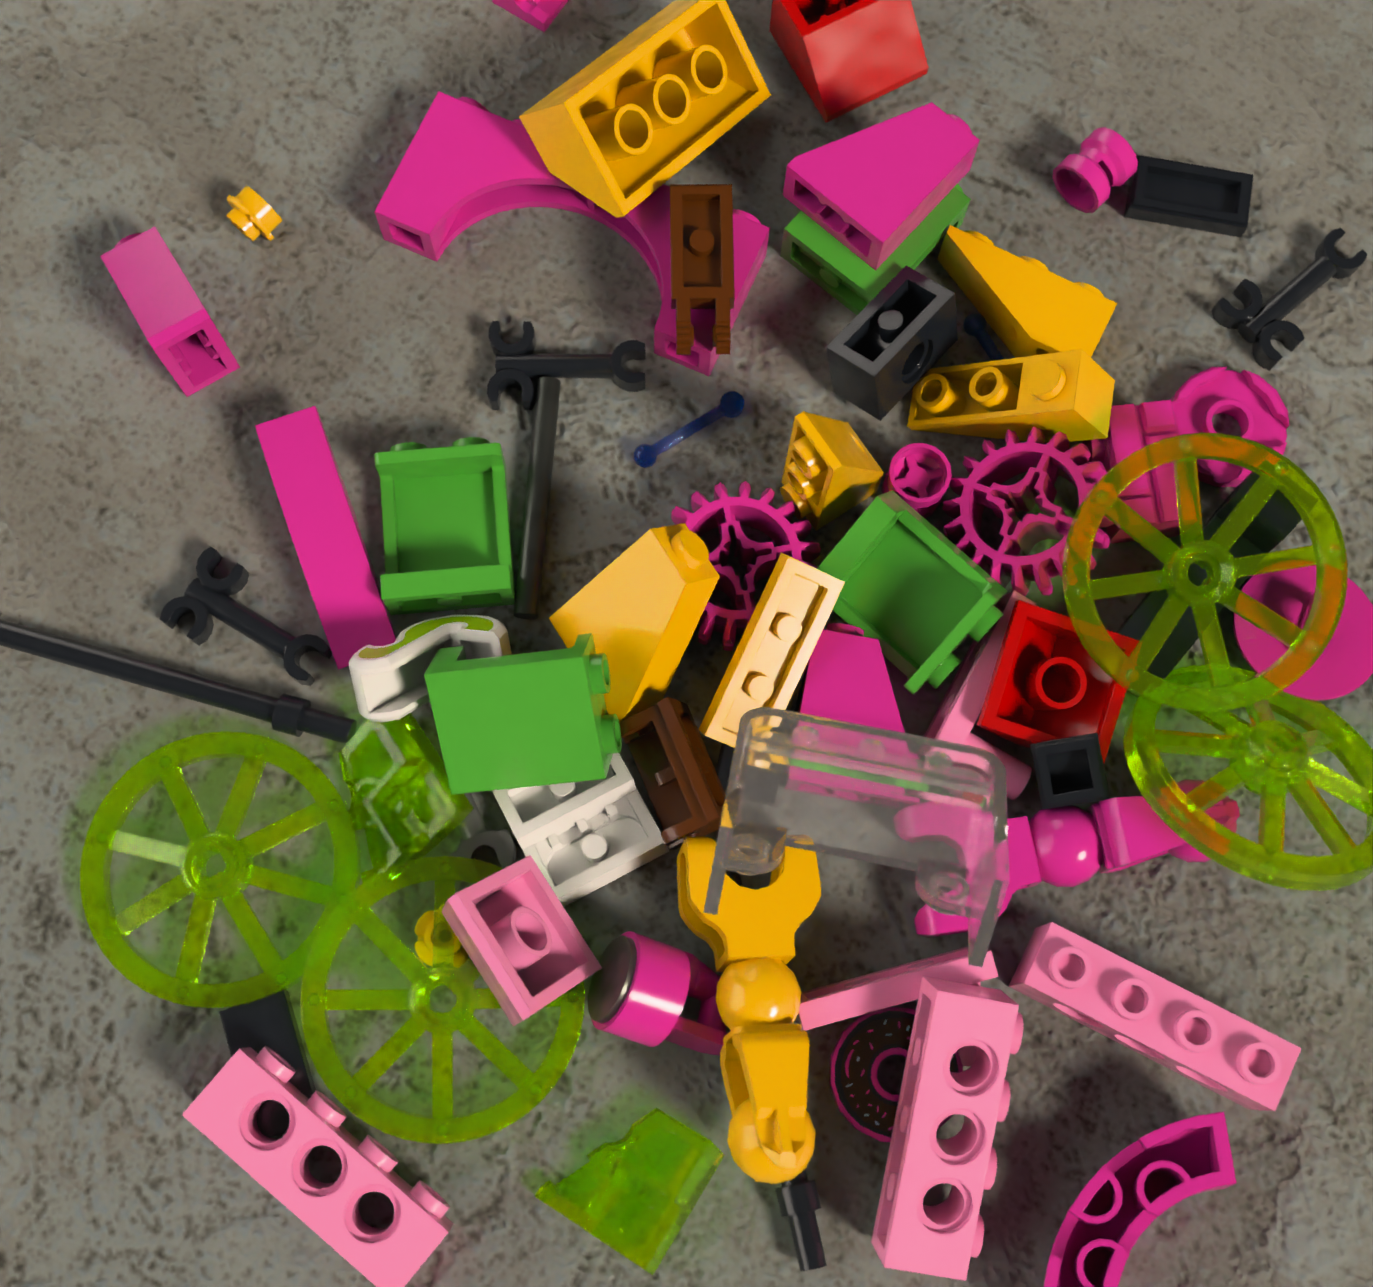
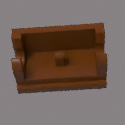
M666 697L658 701L657 704L620 722L621 738L629 746L663 831L660 834L665 846L667 845L669 850L680 848L685 837L705 836L737 821L688 704L671 697Z

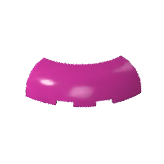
M1218 1112L1198 1115L1170 1123L1144 1135L1121 1150L1102 1166L1085 1185L1067 1212L1054 1241L1043 1287H1118L1131 1249L1141 1234L1157 1217L1185 1198L1207 1191L1226 1189L1237 1184L1225 1113Z

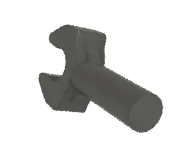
M446 770L437 774L436 780L461 834L458 849L449 856L454 871L472 885L482 880L480 872L475 867L474 859L477 852L484 848H491L497 852L498 860L503 869L514 864L516 846L509 831L505 829L495 831L486 827L472 794L451 795Z

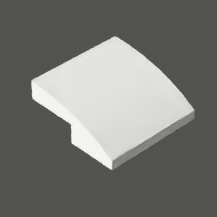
M619 753L613 754L606 779L492 790L526 857L531 855L563 907L669 852L657 824L639 794L634 779Z

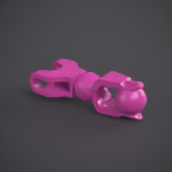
M1184 779L1169 785L1159 796L1115 797L1091 804L1086 810L1074 805L1041 809L1029 821L1027 816L1007 819L995 815L984 804L963 795L909 806L900 810L892 818L895 832L902 840L909 843L922 841L944 842L958 852L965 866L964 884L958 893L940 901L926 903L919 909L914 918L916 934L930 938L987 928L1005 911L1014 892L1034 887L1042 881L1056 887H1074L1089 881L1098 871L1100 874L1120 871L1168 853L1186 862H1206L1220 856L1232 844L1237 831V819L1240 816L1237 802L1229 798L1218 786L1201 779Z

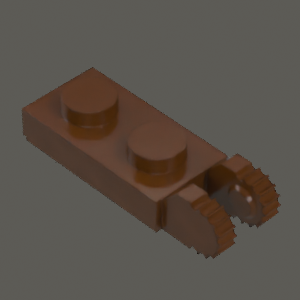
M732 184L670 185L671 309H676V354L691 355V347L694 345V326L691 324V309H715V324L712 326V345L715 347L716 355L730 354V309H734L735 300Z

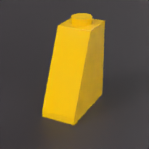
M685 523L649 529L549 617V620L567 648L574 646L578 635L592 633L596 654H606L610 670V692L604 693L605 704L609 714H617L619 723L657 704L658 701L664 698L720 577L709 561V552L705 543L696 533L689 530Z

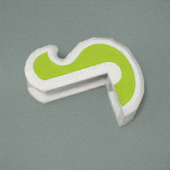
M448 615L427 619L409 626L400 632L392 644L384 646L366 645L359 649L349 660V669L359 714L372 722H388L399 720L430 702L424 673L439 648L464 646L467 660L512 655L508 631L505 625L489 616Z

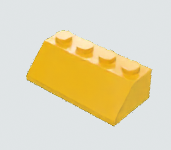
M676 0L520 115L519 118L549 172L614 217L619 218L634 209L769 98L771 94L726 0Z

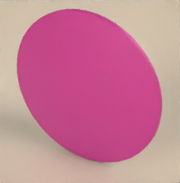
M1288 560L1274 563L1261 569L1241 589L1233 611L1235 639L1247 664L1270 686L1296 698L1322 701L1336 699L1353 692L1372 675L1373 605L1365 593L1344 574L1320 563L1305 560Z

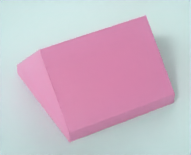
M531 855L457 892L447 899L441 911L513 1027L602 968Z

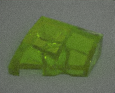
M412 713L399 720L388 722H372L367 719L338 753L343 780L351 792L349 813L353 831L365 830L373 869L361 872L362 882L368 891L380 890L412 867L445 839L474 809L464 793L451 795L444 762Z
M655 1108L631 1124L629 1132L622 1139L616 1142H605L586 1156L590 1162L556 1185L550 1180L541 1185L535 1197L653 1276L725 1155L711 1140Z

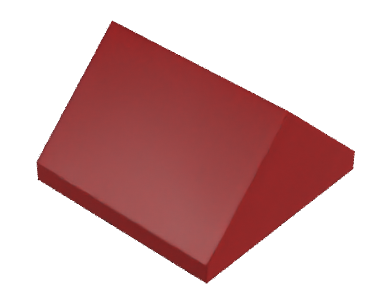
M1021 600L1015 601L977 725L1019 746L1030 749L1031 743L1097 732L1103 762L1105 763L1141 641Z

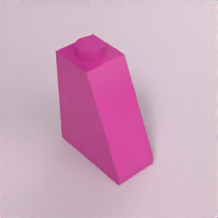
M931 102L794 157L786 167L783 196L876 271L970 171L980 140L973 135L970 127L960 117L946 114Z
M155 226L143 233H135L124 237L115 245L114 249L100 256L152 349L186 397L240 368Z
M842 623L828 624L826 630L823 629L805 667L784 789L902 810L903 808L919 804L921 788L879 639L863 637L864 630L853 625Z

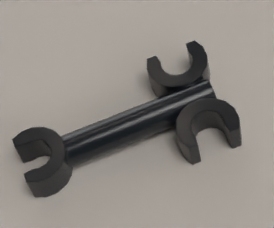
M1342 228L1334 229L1327 234L1317 247L1315 261L1263 305L1259 287L1254 282L1244 279L1233 292L1235 297L1244 305V309L1234 308L1223 297L1211 310L1213 318L1221 326L1228 329H1238L1240 336L1245 341L1253 343L1252 354L1255 361L1262 368L1270 371L1282 359L1281 354L1271 345V340L1280 341L1292 352L1305 339L1302 331L1295 324L1282 319L1330 278L1344 279L1350 277L1364 263L1368 254L1363 249L1350 259L1341 258L1336 254L1334 246L1346 233Z
M492 321L489 327L488 337L492 351L496 355V374L491 377L487 385V395L492 410H500V396L502 392L512 387L522 392L524 410H531L535 402V393L530 378H613L614 383L625 391L639 392L645 389V373L627 372L622 367L629 360H646L645 343L638 340H628L620 343L612 354H532L536 347V337L531 321H524L523 337L514 344L502 341L499 321Z
M212 547L203 551L196 565L198 578H195L188 585L184 596L174 598L166 603L161 611L160 620L166 626L173 629L183 615L188 613L195 614L196 622L188 632L187 637L195 644L201 645L212 634L214 626L212 616L282 658L284 668L295 681L301 685L311 686L315 679L304 669L300 668L299 661L301 656L309 651H316L330 659L332 651L327 643L317 635L305 634L295 637L229 597L241 591L247 584L248 571L237 563L227 577L216 579L214 578V570L223 557Z

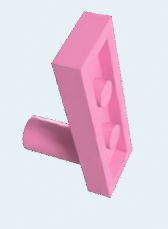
M1015 590L1003 596L995 605L1004 613L999 621L978 643L973 640L912 758L914 766L930 776L948 772L952 767H955L1010 800H1015L1021 794L1029 781L1032 767L970 731L982 710L1015 601L1021 600L1036 605L1034 601Z
M975 944L801 992L800 1010L795 1021L797 1024H801V1028L805 1031L917 1000L922 976L981 986L980 982L999 977L992 950ZM969 1045L958 1049L963 1066H972L977 1057L976 1046Z

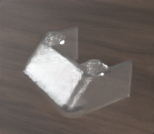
M761 707L749 710L743 714L739 723L703 912L717 915L726 870L748 876L771 872L780 865L785 846L916 871V892L933 910L946 915L968 917V965L982 967L1009 884L1005 766L992 753L974 746L777 708Z

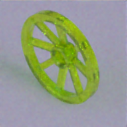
M1192 433L1165 438L1141 448L1114 465L1096 482L1079 506L1066 539L1062 567L1064 597L1074 630L1089 655L1108 676L1130 692L1150 702L1174 709L1210 712L1232 710L1266 700L1290 686L1309 670L1325 650L1339 623L1345 603L1348 577L1346 548L1341 529L1332 508L1317 485L1302 469L1277 451L1256 441L1222 433ZM1197 459L1228 462L1259 475V478L1210 540H1204ZM1172 462L1174 465L1180 547L1118 498V495L1138 477L1154 468ZM1277 489H1279L1302 518L1312 545L1233 558V555L1229 552L1230 548ZM1106 516L1164 563L1163 570L1090 580L1092 547L1103 517ZM1193 562L1200 566L1201 569H1206L1207 578L1203 580L1200 586L1194 585L1188 578V569ZM1316 565L1314 601L1303 629L1234 587L1237 578ZM1166 589L1169 594L1168 598L1130 656L1127 657L1106 631L1097 612L1094 600ZM1218 602L1289 647V649L1264 671L1234 684L1214 603ZM1187 607H1192L1211 688L1179 685L1166 681L1147 671Z
M1193 665L1172 670L1165 679L1155 678L1141 692L1127 717L1124 727L1123 744L1127 765L1135 784L1151 808L1166 825L1188 844L1232 871L1266 884L1302 891L1333 890L1361 881L1373 872V749L1352 726L1334 711L1319 701L1300 698L1281 691L1262 680L1253 671L1223 665ZM1204 696L1226 697L1243 701L1251 724ZM1173 703L1226 735L1155 729V720L1161 710ZM1273 712L1289 719L1307 732L1300 733L1291 725L1276 721ZM1331 751L1344 765L1355 782L1308 756ZM1159 752L1230 758L1229 767L1185 794L1169 774ZM1242 786L1250 792L1260 795L1258 844L1227 829L1204 811ZM1315 786L1367 815L1366 834L1361 844L1356 846ZM1289 792L1333 855L1304 856L1284 852L1286 795Z
M221 731L189 736L171 742L137 762L114 784L96 811L86 835L80 865V890L86 920L103 954L123 976L142 990L176 1004L198 1008H231L251 1003L276 992L287 990L304 979L325 959L340 939L354 909L360 885L361 851L358 833L352 814L337 787L314 763L293 748L279 741L245 732ZM215 758H244L216 830L211 832L181 768ZM266 764L273 765L296 778L316 800L315 803L240 840L237 839ZM161 780L189 837L190 843L187 847L120 831L137 802ZM327 821L334 849L332 886L255 865L253 857ZM113 851L180 867L181 873L116 915L110 888V868ZM220 854L223 861L226 862V868L224 872L220 871L210 878L206 872V863L213 855ZM249 885L325 906L319 921L309 936L284 960L243 893ZM194 892L195 896L176 975L173 976L149 962L130 942L127 934ZM217 901L224 903L264 972L230 983H197Z
M440 856L412 860L390 867L359 885L341 901L321 927L311 947L303 974L300 997L301 1022L310 1057L320 1077L339 1102L356 1117L386 1134L420 1143L447 1144L478 1139L495 1133L522 1118L547 1096L566 1070L575 1051L584 1017V980L544 1006L561 1007L553 1041L545 1057L534 1072L473 1014L475 1009H499L501 1006L489 988H476L474 981L481 974L471 958L460 968L454 966V931L441 911L447 899L455 894L456 881L477 883L503 869L499 866L465 857ZM435 881L433 966L427 968L371 908L385 897L403 888ZM355 924L412 983L410 989H328L331 969L337 952ZM441 985L447 986L457 998L454 1007L446 1012L434 1009L430 1001L432 991ZM328 1010H410L412 1016L353 1075L341 1058L330 1029ZM426 1030L432 1032V1116L415 1114L399 1109L383 1101L368 1090ZM459 1030L518 1089L489 1107L472 1113L454 1116L453 1032Z

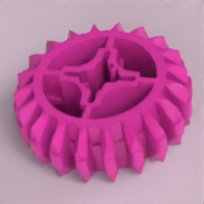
M1034 426L1028 434L1027 442L1021 443L1016 432L1008 429L1005 435V447L997 450L993 442L984 440L982 448L987 457L978 462L973 457L964 456L963 465L970 474L969 477H951L949 486L960 497L943 501L944 512L947 516L954 518L944 525V534L949 540L958 541L955 545L1004 588L1011 580L1012 591L1015 590L1026 596L1029 592L1031 581H1035L1041 594L1050 596L1053 590L1051 578L1060 575L1067 586H1074L1077 580L1071 567L1079 563L1083 568L1092 570L1097 565L1095 558L1088 548L1107 549L1111 541L1108 534L1099 528L1108 527L1116 523L1117 516L1114 509L1105 506L1116 497L1112 484L1101 482L1107 474L1102 462L1094 461L1088 463L1091 454L1088 447L1083 443H1079L1069 449V440L1066 434L1058 431L1046 444L1042 430ZM1027 472L1025 477L1018 483L1008 486L1001 485L1009 478ZM1058 475L1067 479L1078 490L1079 504L1075 519L1066 516L1062 507L1053 504L1057 494L1054 484ZM1035 504H1037L1042 513H1038V515L1027 513L1021 522L1016 512L1020 510L1030 512ZM984 507L992 509L997 518L1004 520L999 533L1003 541L998 551L988 546L982 536L981 521ZM1054 539L1059 541L1043 552L1029 555L1034 545L1041 540Z
M746 481L740 484L737 497H728L727 488L719 482V484L714 486V501L709 502L703 494L695 491L691 495L690 502L694 513L679 506H676L671 511V519L675 525L685 523L688 529L699 537L718 527L719 546L709 553V561L720 576L714 589L724 592L730 598L734 610L721 608L708 602L698 622L702 624L699 630L698 642L707 645L711 641L714 631L724 633L722 646L725 651H732L736 635L744 633L756 608L754 585L759 580L770 577L780 554L784 553L817 569V565L809 562L818 558L821 551L819 543L803 541L811 532L812 525L809 520H800L790 524L796 510L793 501L783 503L778 509L772 507L775 492L771 487L762 492L760 500L750 498L751 487ZM740 525L750 526L762 531L778 546L775 547L772 541L757 543L750 540L744 535ZM730 543L733 548L734 557H738L741 566H747L743 589L741 588L739 576H735L734 569L731 566H727Z

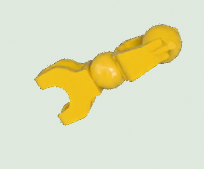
M804 834L784 836V840L775 848L771 856L769 886L755 890L739 886L725 873L716 841L705 836L685 837L677 856L679 914L693 934L708 943L714 953L716 972H723L717 984L716 1005L723 1023L731 1030L723 1038L724 1045L720 1051V1067L732 1114L729 1122L727 1143L736 1165L756 1182L778 1184L789 1181L806 1169L814 1153L816 1136L810 1115L806 1111L809 1037L807 1031L801 1030V1024H793L800 1010L801 990L794 972L786 965L795 956L794 934L796 930L811 915L821 897V883L813 840Z

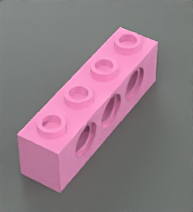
M1053 922L1035 928L1008 986L1250 1110L1276 1111L1302 1049Z
M922 976L871 1241L884 1268L966 1281L970 1257L977 1258L980 1254L984 1238L983 1218L979 1215L983 1190H990L992 1188L997 1171L996 1150L992 1147L996 1122H1003L1005 1120L1010 1104V1086L1008 1081L1005 1080L1009 1055L1018 1052L1023 1036V1017L1021 1013H1018L1019 1005L1002 990ZM969 1045L977 1047L976 1060L969 1069L959 1073L950 1072V1060L958 1049ZM954 1114L964 1115L963 1127L957 1135L949 1139L936 1138L937 1128L946 1117ZM940 1183L951 1184L950 1194L945 1201L935 1206L923 1205L925 1194L931 1187Z
M264 1046L259 1053L255 1052L251 1047L238 1049L182 1115L376 1287H404L451 1230L454 1223L445 1216V1213L450 1208L449 1204L423 1181L419 1180L412 1187L392 1169L398 1163L397 1158L376 1139L367 1135L360 1142L341 1124L347 1118V1115L323 1093L316 1090L308 1099L289 1082L296 1073L295 1069L274 1050L267 1046ZM267 1100L280 1102L289 1113V1128L282 1138H268L258 1128L257 1113L261 1105ZM316 1146L331 1147L340 1156L342 1171L336 1182L323 1183L311 1175L308 1159L311 1151ZM374 1191L381 1192L391 1200L394 1206L392 1224L384 1228H374L363 1221L359 1212V1203L363 1194Z

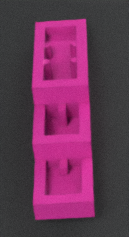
M312 406L255 425L296 553L339 670L349 666V660L364 646L389 645L394 643L397 637L386 606L382 601L378 587L379 583L361 536L358 520L317 407Z

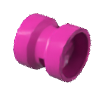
M1101 127L1095 129L1081 143L1079 154H1069L1053 170V181L1060 195L1071 206L1085 213H1093L1109 198L1112 186H1121L1137 171L1138 160L1131 145L1123 136L1112 129Z
M925 443L909 444L899 449L892 458L882 485V494L893 490L922 517L927 518L940 506L943 496L949 487L952 477L951 465L945 454L935 446ZM906 488H908L909 490H911V491H913V492H916V494H912V493L908 492V491L906 490Z

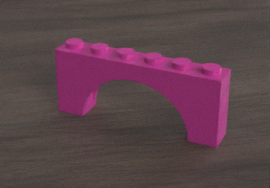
M438 91L374 211L383 239L437 262L448 245L465 229L488 216L503 211L527 207H548L576 212L590 217L611 228L627 240L647 263L655 278L662 304L654 327V354L710 376L719 355H716L715 347L712 345V326L715 324V309H691V324L694 326V345L691 347V355L676 354V309H671L670 186L661 185L625 216L616 218L549 172L520 119L510 121L489 112L481 103L472 98L459 97L457 99ZM733 209L735 300L734 309H730L731 329L766 257L770 228L762 225L755 216L738 209Z

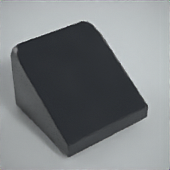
M1097 732L1030 744L1042 810L1110 799Z

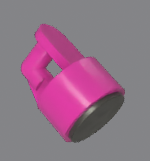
M627 931L613 939L598 961L602 968L593 974L589 988L588 1012L594 1027L648 1047H655L666 1040L697 1052L720 1056L721 1048L724 1045L723 1038L728 1034L726 1033L727 1026L723 1023L716 1005L717 984L721 976L713 972L693 954L638 933ZM687 996L701 1001L697 1022L680 1016Z

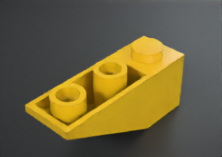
M950 225L937 258L1015 358L1082 349L1088 356L1092 357L1118 304L1105 298L1103 293L1096 287L1083 282L1073 283L1050 272L1042 262L1028 256L1018 257L995 246L988 237L976 231H963Z
M1082 349L932 368L913 386L907 427L916 431L1005 439L1009 429L1016 432L1020 441H1027L1028 434L1034 426L1042 430L1046 443L1058 431L1066 434L1069 442L1108 438L1115 380Z
M803 411L794 418L782 477V484L784 486L780 488V492L785 503L793 501V504L796 506L795 517L802 519L806 516L817 531L875 494L884 472L848 422Z

